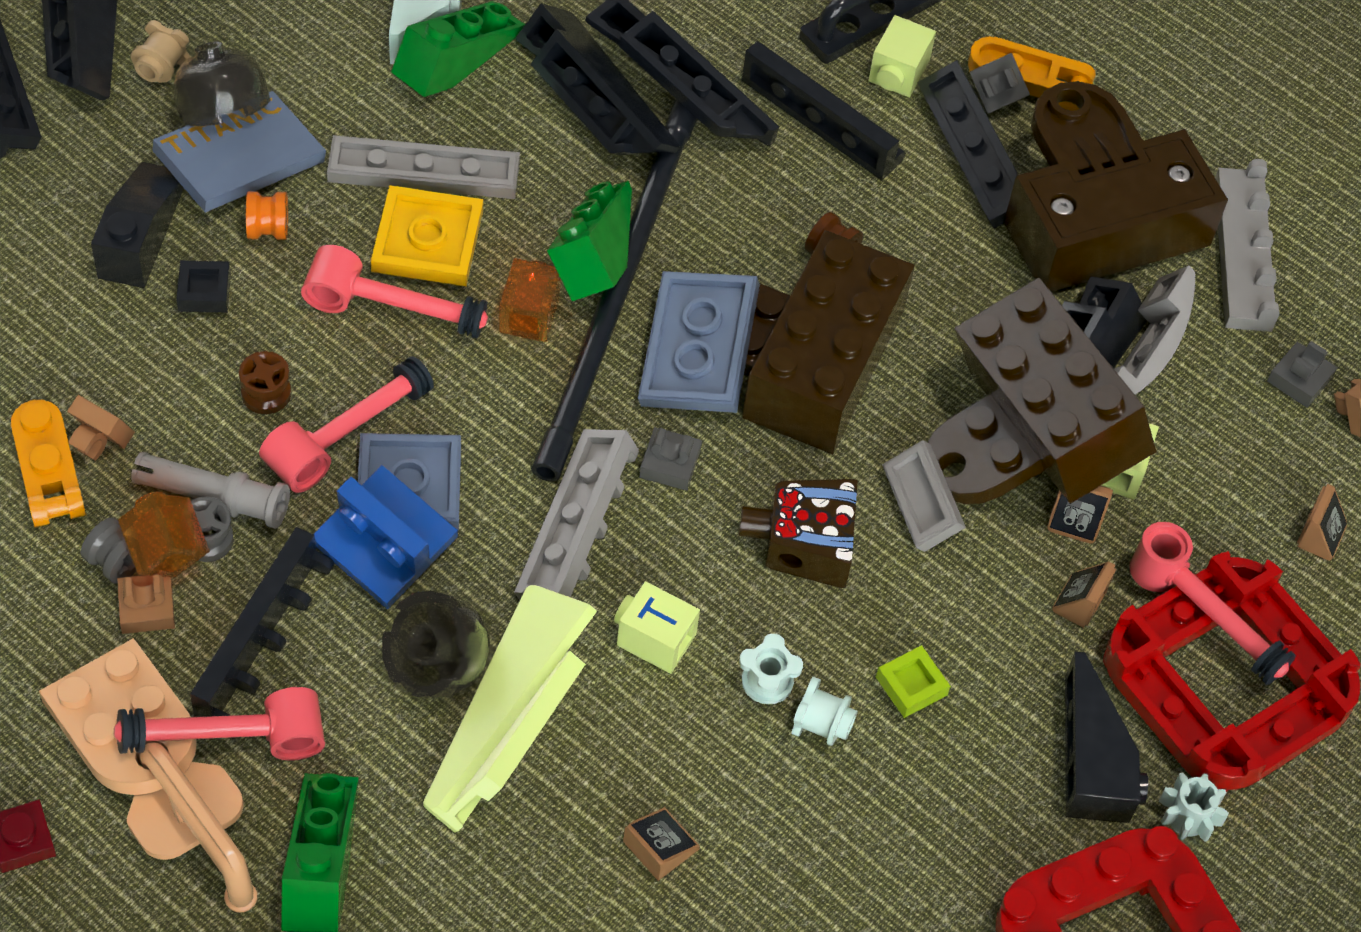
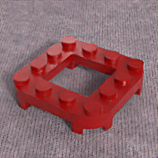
M1229 551L1211 557L1207 568L1195 575L1270 646L1280 640L1284 643L1283 649L1288 648L1287 653L1292 651L1296 655L1294 661L1289 666V671L1285 674L1297 687L1296 690L1239 726L1235 727L1232 723L1223 728L1165 659V657L1218 626L1177 586L1138 609L1134 605L1128 607L1119 617L1103 655V663L1114 685L1184 770L1192 777H1201L1204 773L1208 774V780L1217 789H1225L1226 792L1228 790L1245 788L1258 782L1340 729L1359 701L1360 679L1358 670L1361 667L1352 649L1341 654L1279 584L1278 581L1283 571L1276 564L1268 559L1263 565L1246 558L1230 557Z
M1156 826L1152 829H1133L1123 832L1023 875L1006 892L997 913L995 925L996 932H1062L1059 925L1139 891L1141 896L1147 893L1151 895L1172 932H1241L1197 857L1187 845L1178 839L1173 830L1165 826Z

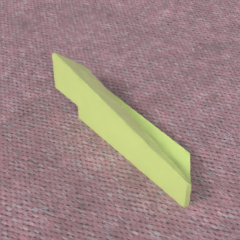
M537 585L526 587L423 801L424 807L454 833L463 827V824L481 798L489 801L502 789L586 665L568 650L597 612L590 604Z

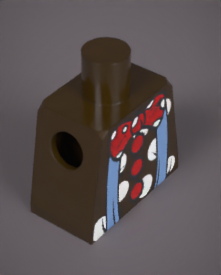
M858 480L780 481L775 484L771 509L742 506L738 536L768 539L766 566L772 570L838 588H846L852 563Z

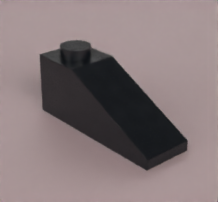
M141 162L106 205L91 242L98 279L145 288L184 190V187L165 166Z
M1075 651L1065 675L1066 817L1130 823L1138 805L1146 803L1148 775L1147 773L1140 772L1139 750L1085 652Z

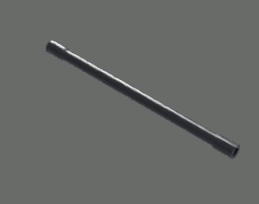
M677 99L674 101L665 128L677 141L680 148L675 153L657 152L630 220L627 268L615 287L602 292L550 428L545 432L532 464V473L542 480L554 482L559 480L573 445L574 432L683 148L690 139L697 118Z

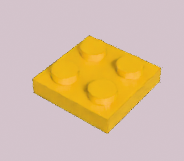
M389 185L371 257V272L467 287L483 215V199Z

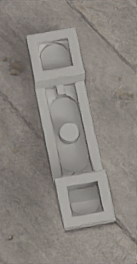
M1189 265L1160 277L1138 309L1150 324L1124 364L1114 369L1134 394L1143 390L1165 368L1184 335L1190 318L1195 291V271Z

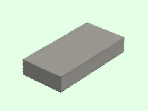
M922 440L882 464L917 549L925 552L966 528L933 448L929 443Z

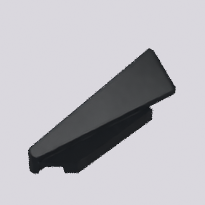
M42 0L47 77L98 100L108 99L111 90L117 0Z
M606 0L586 16L585 21L591 27L618 44L623 51L717 137L757 139L767 146H771L774 143L780 126L654 11L645 16L629 0Z
M541 3L515 39L536 55L530 65L608 152L620 156L653 152H677L680 145L577 17L570 11Z
M1091 276L1087 282L1080 304L1064 301L1062 304L1064 309L1113 369L1147 321L1138 311L1142 302L1133 283ZM1042 472L1039 473V474H1037V475L1034 476V477H1037V478L1040 477V475L1042 474Z

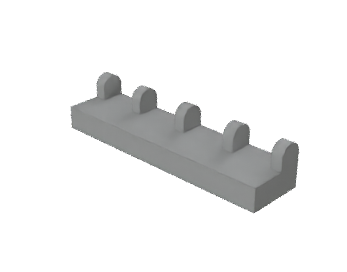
M1263 159L1250 161L1246 170L1218 168L1215 179L1228 198L1218 225L1225 328L1272 332L1279 317V305L1275 302L1274 285L1277 279L1276 270L1272 268L1271 246L1273 244V233L1269 230L1268 222L1270 196L1266 193L1265 177L1267 174V163Z
M583 429L514 591L519 600L526 587L530 585H537L571 597L577 580L587 579L591 567L586 559L594 539H602L606 534L608 526L603 517L611 498H620L624 490V484L620 480L626 462H634L639 453V449L627 430Z

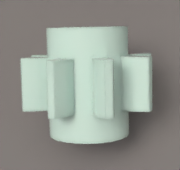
M1182 772L1178 775L1174 788L1165 787L1159 799L1162 805L1170 807L1166 810L1161 823L1162 825L1170 824L1179 833V840L1183 841L1187 836L1199 835L1203 841H1208L1214 831V826L1222 827L1229 814L1225 809L1218 807L1227 792L1225 789H1217L1208 780V774L1204 773L1201 777L1188 779Z

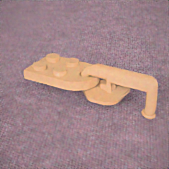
M132 638L39 690L43 704L95 778L102 785L115 792L134 795L127 816V824L143 850L153 858L168 860L179 857L201 844L223 875L226 885L224 892L226 906L237 913L251 910L257 902L258 893L252 885L243 854L224 830L239 819L244 803L239 788L224 768L214 764L192 762L196 752L197 739L146 741L143 753H137L135 747L133 753L130 752L129 748L127 753H119L117 739L114 737V726L117 724L119 709H126L127 714L132 709L134 714L135 709L142 708L145 719L190 717L184 705L135 639Z

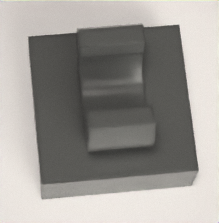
M1012 53L970 71L988 114L1030 95Z
M1297 341L1271 371L1267 382L1308 408L1332 380L1338 367L1325 360L1328 351L1312 341L1306 347Z
M654 427L640 467L639 478L688 491L701 452L702 440Z

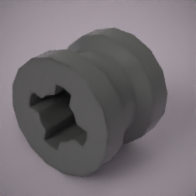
M199 497L189 501L182 508L179 514V528L182 536V545L187 555L202 562L216 561L224 557L231 550L234 542L231 515L226 504L216 498ZM210 530L216 531L214 534L201 536L203 532Z
M115 517L103 520L91 530L82 544L80 553L81 557L89 564L100 565L103 575L112 583L117 584V578L131 577L142 565L147 556L148 544L137 535L129 536L126 533V526Z

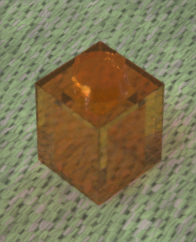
M514 258L500 301L499 332L547 342L559 302L561 278L554 266L541 261H526Z
M161 491L151 492L140 497L135 502V507L118 519L138 575L153 576L159 574L162 577L175 578L210 552L189 497L166 495Z

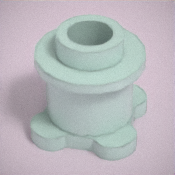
M778 634L766 635L762 644L754 649L743 650L739 659L740 667L744 670L742 674L743 689L750 698L762 704H776L785 700L792 691L794 678L799 677L803 669L802 659L788 651L784 646V638Z
M812 677L796 711L791 734L800 737L803 729L827 738V744L832 746L837 737L843 740L848 738L858 711L850 708L851 696L846 695L842 699L818 689L821 679Z

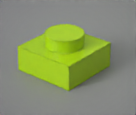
M922 645L878 667L876 679L903 718L948 696L951 687Z

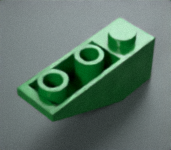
M490 1L408 25L391 73L423 97L451 89L513 41L525 24L514 17L510 9L505 5Z
M628 180L613 186L610 181H606L588 189L585 192L586 198L571 211L572 217L557 230L558 236L547 249L571 301L615 287L627 268L632 187Z
M333 773L304 774L282 875L281 931L339 932L345 899L359 777L339 776Z

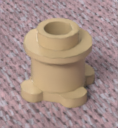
M151 20L145 27L149 37L143 45L134 48L131 53V60L140 77L149 82L164 83L172 79L176 64L183 66L190 60V55L186 51L189 38L179 29L172 30L156 20Z

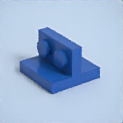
M383 465L362 485L353 477H350L336 491L339 509L314 533L316 548L324 555L330 557L340 569L387 610L458 537V530Z

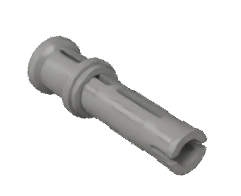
M140 452L134 464L151 468L153 473L132 469L131 479L134 484H143L195 499L199 497L216 498L226 504L231 517L235 518L239 514L262 519L267 527L273 529L281 525L288 509L290 488L287 484L280 482L275 486L259 483L250 480L249 475L241 471L224 476L149 455L147 452Z

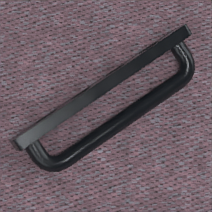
M832 0L818 18L800 28L799 39L824 64H828L884 33L894 15L909 19L942 0ZM875 3H882L889 6L892 11L887 14H879L872 11L869 6ZM849 22L854 24L858 30L853 33H844L836 28V24Z

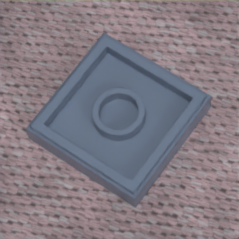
M360 433L359 484L362 485L383 465L453 527L459 530L461 435Z

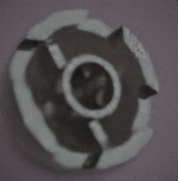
M220 41L208 42L195 48L196 55L185 60L176 72L173 87L175 105L180 118L183 117L184 124L209 126L222 124L221 115L232 113L242 108L245 117L263 109L271 101L267 81L259 63L250 54L237 48H224L223 43Z
M432 590L414 592L398 603L395 609L401 611L394 619L391 632L384 631L382 637V659L389 678L394 683H401L408 692L412 693V696L419 698L454 696L470 687L485 669L490 653L489 632L484 619L468 601L445 592Z

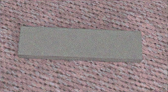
M333 135L327 168V181L330 183L389 188V185L432 192L515 199L520 152Z

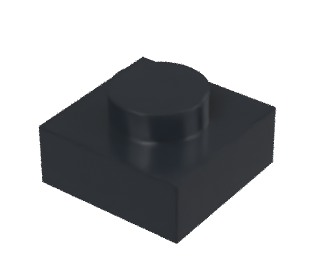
M180 260L176 299L178 312L228 313L231 279L230 262Z

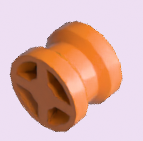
M258 191L247 192V239H258L261 235H273L277 240H287V192H276L273 196H262Z

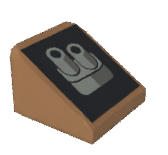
M1329 484L1326 487L1323 486L1297 541L1299 548L1326 560L1334 558L1347 528L1346 517L1334 486Z
M1099 486L1071 504L1058 490L1047 529L1050 532L1089 544L1094 543L1101 528L1113 490Z
M1105 562L1073 573L1053 605L1052 610L1054 613L1083 628L1085 625L1088 626L1109 589L1116 572L1115 564Z
M665 807L631 822L624 830L623 842L657 881L700 850V845Z

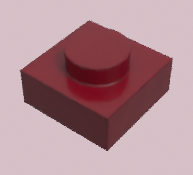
M40 799L0 811V870L2 873L57 856Z

